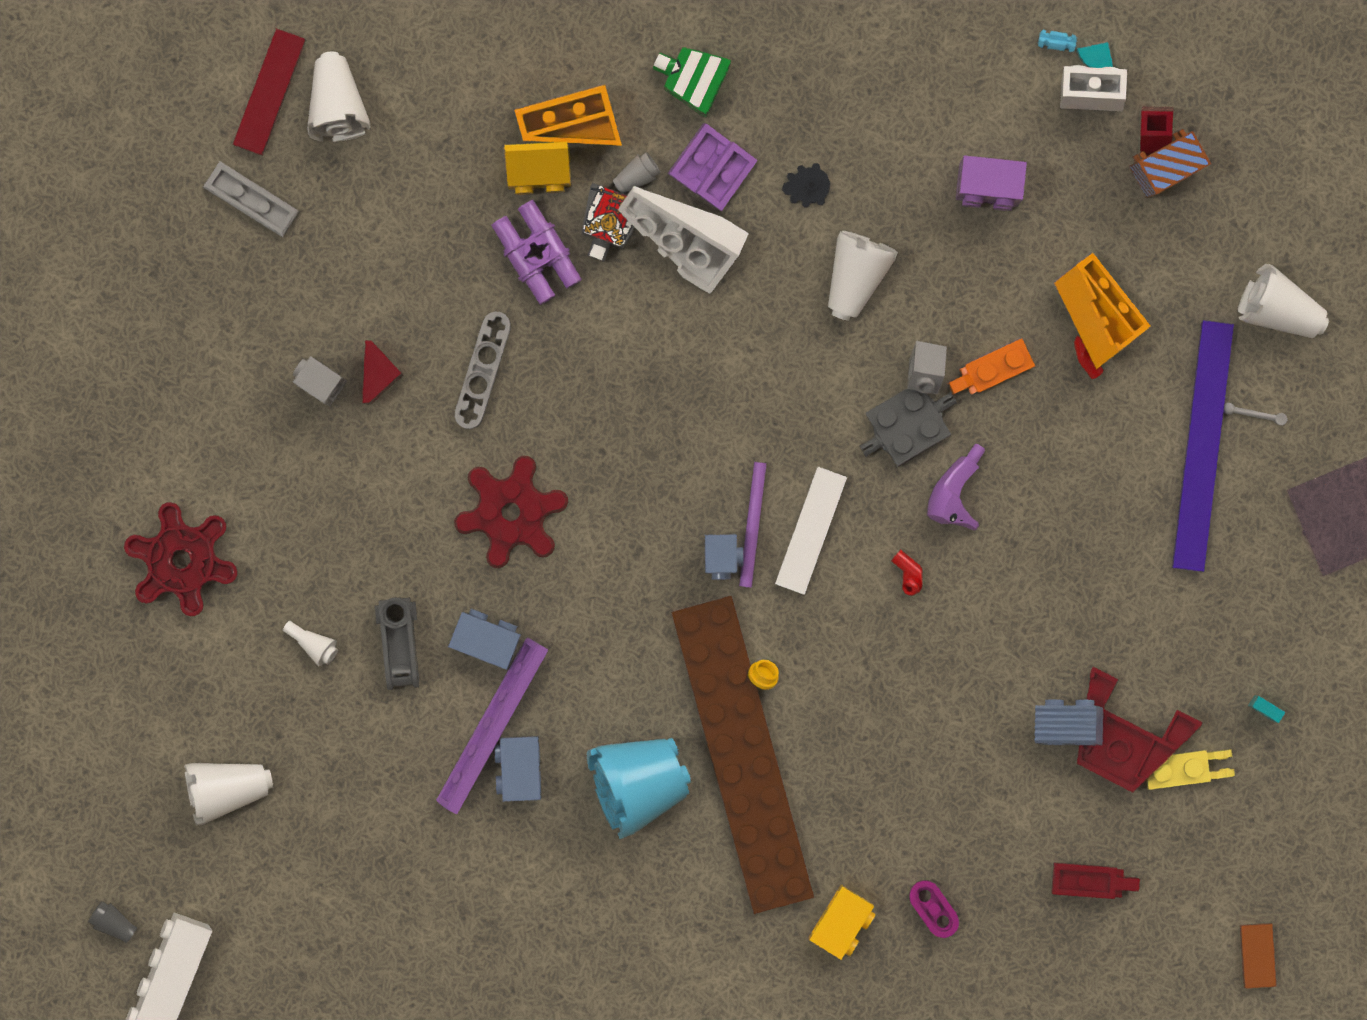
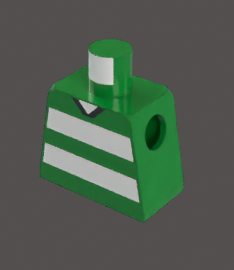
M682 47L677 60L660 52L653 70L668 76L664 85L666 92L706 118L731 66V60Z

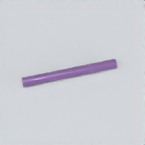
M754 462L743 551V567H741L739 586L752 587L766 463Z

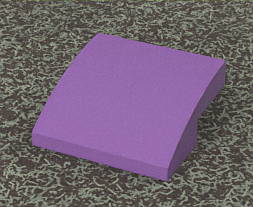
M703 123L667 174L722 211L758 160L734 142L727 140L708 124Z

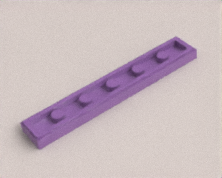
M528 637L525 639L436 799L439 804L455 814L459 812L548 652L547 648Z

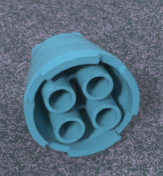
M673 738L601 745L587 751L588 768L590 771H596L593 778L599 802L611 828H619L620 832H618L620 839L635 834L689 794L687 784L691 783L690 775L686 766H680L676 756L679 754Z

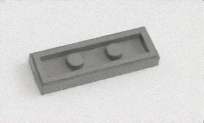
M220 161L203 187L281 237H284L299 213V210Z

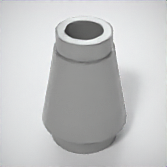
M646 152L641 156L638 154L613 179V182L620 193L625 194L630 192L633 186L639 188L656 180L655 176L661 172L654 160Z

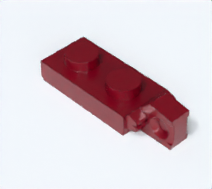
M1053 862L1051 894L1115 899V897L1122 898L1123 890L1139 892L1140 879L1124 877V869L1109 866Z

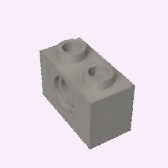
M311 356L307 361L302 359L293 372V375L296 376L293 383L329 407L347 383L344 378Z

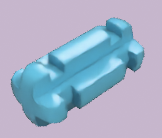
M1041 30L1038 46L1043 48L1045 45L1048 49L1060 51L1069 49V52H1073L1076 47L1077 36L1072 34L1070 37L1068 33L1055 31L1046 33V30Z

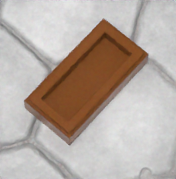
M1272 923L1240 925L1244 988L1277 987Z

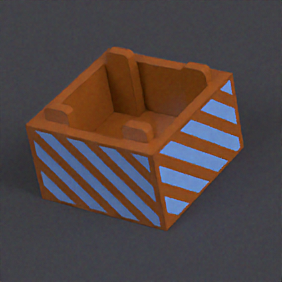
M1182 129L1178 133H1173L1174 140L1172 143L1149 156H1146L1143 151L1132 157L1134 163L1129 165V168L1147 198L1161 193L1211 164L1193 131L1186 134L1184 129Z

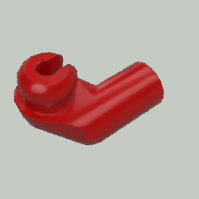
M1077 335L1074 339L1077 360L1089 377L1095 379L1103 373L1104 369L1102 366L1096 369L1081 337Z
M900 549L891 562L903 571V592L906 595L913 596L922 589L923 569Z

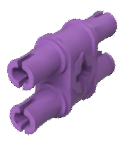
M531 200L518 208L532 232L527 239L520 238L507 216L497 220L491 226L505 248L503 250L504 257H508L518 273L519 281H522V283L526 282L538 303L542 305L555 297L554 292L542 274L544 267L547 265L549 267L553 266L566 289L579 283L582 278L568 257L570 249L564 246L554 229L555 225L546 221L534 200ZM535 245L537 248L545 247V250L542 251V259L538 260L536 256L528 258V255L532 253L531 246Z

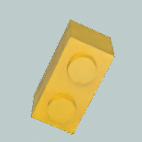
M840 885L809 935V940L842 960L845 954L850 957L859 943V940L855 938L861 927L866 930L876 915L872 912L874 905L843 885Z

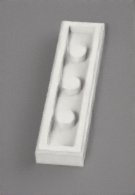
M817 467L775 584L805 595L847 477Z

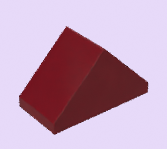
M365 340L362 403L371 405L398 381L403 374L373 341Z

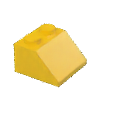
M568 142L504 145L509 190H515L516 195L533 194L535 188H546V193L565 192V187H571Z

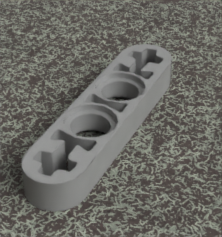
M495 311L485 316L455 410V419L465 429H474L483 420L511 329L510 320L501 312ZM497 317L502 318L501 323L505 325L504 331L499 330L495 338L496 340H502L500 346L493 342L482 341L484 335L489 338L491 337L492 328L488 326L489 321L494 322ZM484 347H491L496 351V359L492 364H483L479 360V352ZM474 377H483L487 381V389L482 394H474L470 390L469 384ZM466 394L473 399H483L482 406L475 403L473 412L478 415V418L470 420L469 424L464 423L465 418L460 415L461 411H467L470 405V401H464Z

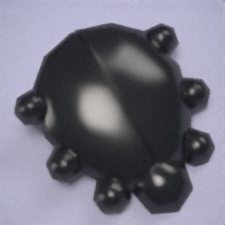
M814 163L812 168H805L803 165H799L797 174L788 173L787 179L789 182L783 184L782 190L785 195H791L790 201L792 203L800 200L805 208L809 207L810 203L817 202L821 206L825 203V197L830 190V180L827 174L820 169V164Z

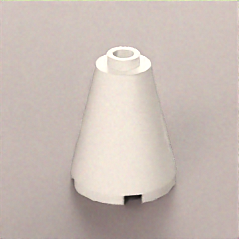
M325 52L315 61L307 127L308 135L317 141H323V136H334L332 138L333 142L361 137L365 134L364 128L370 129V121L347 60L344 56L339 55L338 52Z
M840 231L837 237L828 307L833 309V316L849 321L850 317H858L896 260L898 253L896 250L882 243H874L869 240L870 238L862 235Z
M1265 264L1257 270L1256 273L1261 276L1256 283L1251 280L1249 281L1240 300L1238 312L1243 315L1238 317L1239 320L1309 338H1314L1317 334L1322 335L1329 319L1326 318L1327 311L1274 266Z
M184 764L190 805L195 807L196 814H193L197 826L206 824L268 795V789L273 788L270 770H264L263 765Z

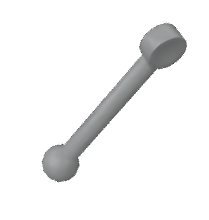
M1232 403L1224 405V413L1227 415L1237 413L1275 421L1279 426L1287 423V416L1283 413L1272 415L1235 407Z

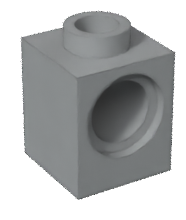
M916 341L909 359L907 389L916 390L921 393L938 394L945 376L947 346Z

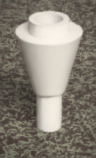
M288 621L283 628L285 633L298 641L299 645L318 666H322L324 663L328 665L335 658L338 649L335 648L336 640L308 630L305 631L291 621Z

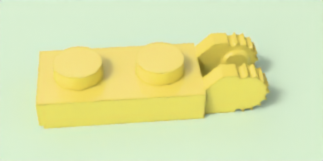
M1230 749L1213 752L1202 750L1173 754L1146 780L1147 789L1211 782V779L1235 776L1234 769L1222 768L1218 771H1209L1208 760H1223L1232 757V751Z

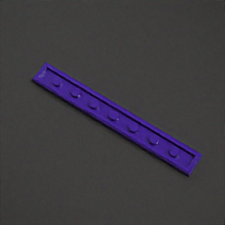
M1204 320L1201 322L1172 568L1204 572L1234 324Z

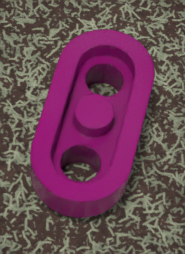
M920 880L913 884L909 891V900L932 934L940 938L952 936L958 929L959 918L940 889L929 880ZM922 890L930 892V899L928 901H921L919 899V893ZM943 915L948 918V924L945 927L937 925L939 916Z

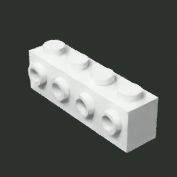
M173 913L171 920H165L160 933L163 941L160 948H155L151 954L148 966L152 967L148 978H142L137 990V996H140L136 1008H130L126 1020H177L212 933L208 924L177 913Z

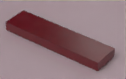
M276 28L235 136L234 146L260 156L264 155L306 39Z

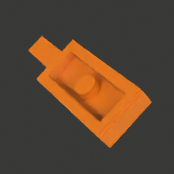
M1021 338L966 364L965 367L959 369L962 377L949 382L948 385L953 395L967 388L972 395L1035 367V364Z

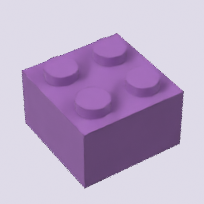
M963 156L959 163L956 200H961L962 206L980 208L981 204L989 203L993 204V209L1012 211V207L1018 206L1023 200L1027 162Z

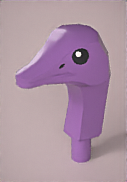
M975 444L966 457H959L936 483L928 500L927 516L931 520L940 524H953L971 530L977 529L979 524L964 508L960 499V493L964 483L979 468L977 462L985 452L982 446Z

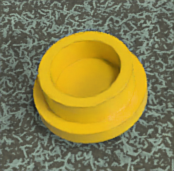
M759 660L753 663L748 670L750 681L761 689H772L779 680L778 668L769 660Z

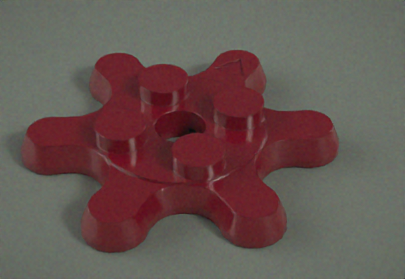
M529 456L518 457L513 464L512 473L505 479L494 478L486 468L480 466L474 467L468 473V483L478 492L479 503L473 510L459 513L454 520V526L462 534L479 531L488 536L490 547L486 554L488 564L494 568L504 567L509 561L511 550L517 545L529 546L535 555L542 558L550 556L555 548L553 539L544 531L543 522L549 514L564 511L568 505V497L561 490L543 493L535 489L532 480L536 471V463ZM508 503H515L520 509L519 517L514 521H507L502 515V509Z
M167 502L158 511L161 530L157 536L144 538L140 535H132L124 543V549L128 556L142 559L148 567V574L136 586L135 595L140 602L147 604L155 601L163 592H172L179 598L180 608L185 615L197 616L204 607L200 592L206 582L214 580L222 584H229L237 577L238 571L234 563L223 561L214 553L215 542L226 532V522L222 517L213 515L206 518L200 526L190 527L184 523L180 507L175 503ZM180 550L187 552L190 557V563L182 569L176 567L173 562V556Z

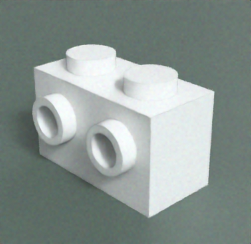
M1081 65L1064 66L1060 108L1123 111L1126 101L1127 69L1115 67L1088 68Z

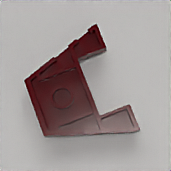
M1092 667L1086 700H1094V706L1103 708V745H1079L1076 764L1134 793L1201 728L1203 722L1177 710L1163 738H1159L1104 709L1119 680Z

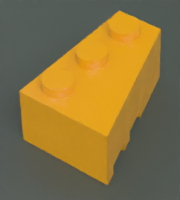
M605 84L514 110L523 141L622 146Z
M1091 253L1054 283L1096 369L1151 327L1094 253Z

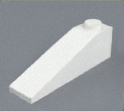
M634 186L618 208L622 215L643 236H649L659 246L657 251L663 257L668 256L678 266L677 272L683 278L711 294L737 259L749 234L723 217Z

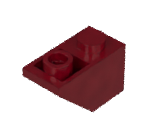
M1142 106L1140 153L1144 151L1146 156H1149L1172 143L1174 107Z

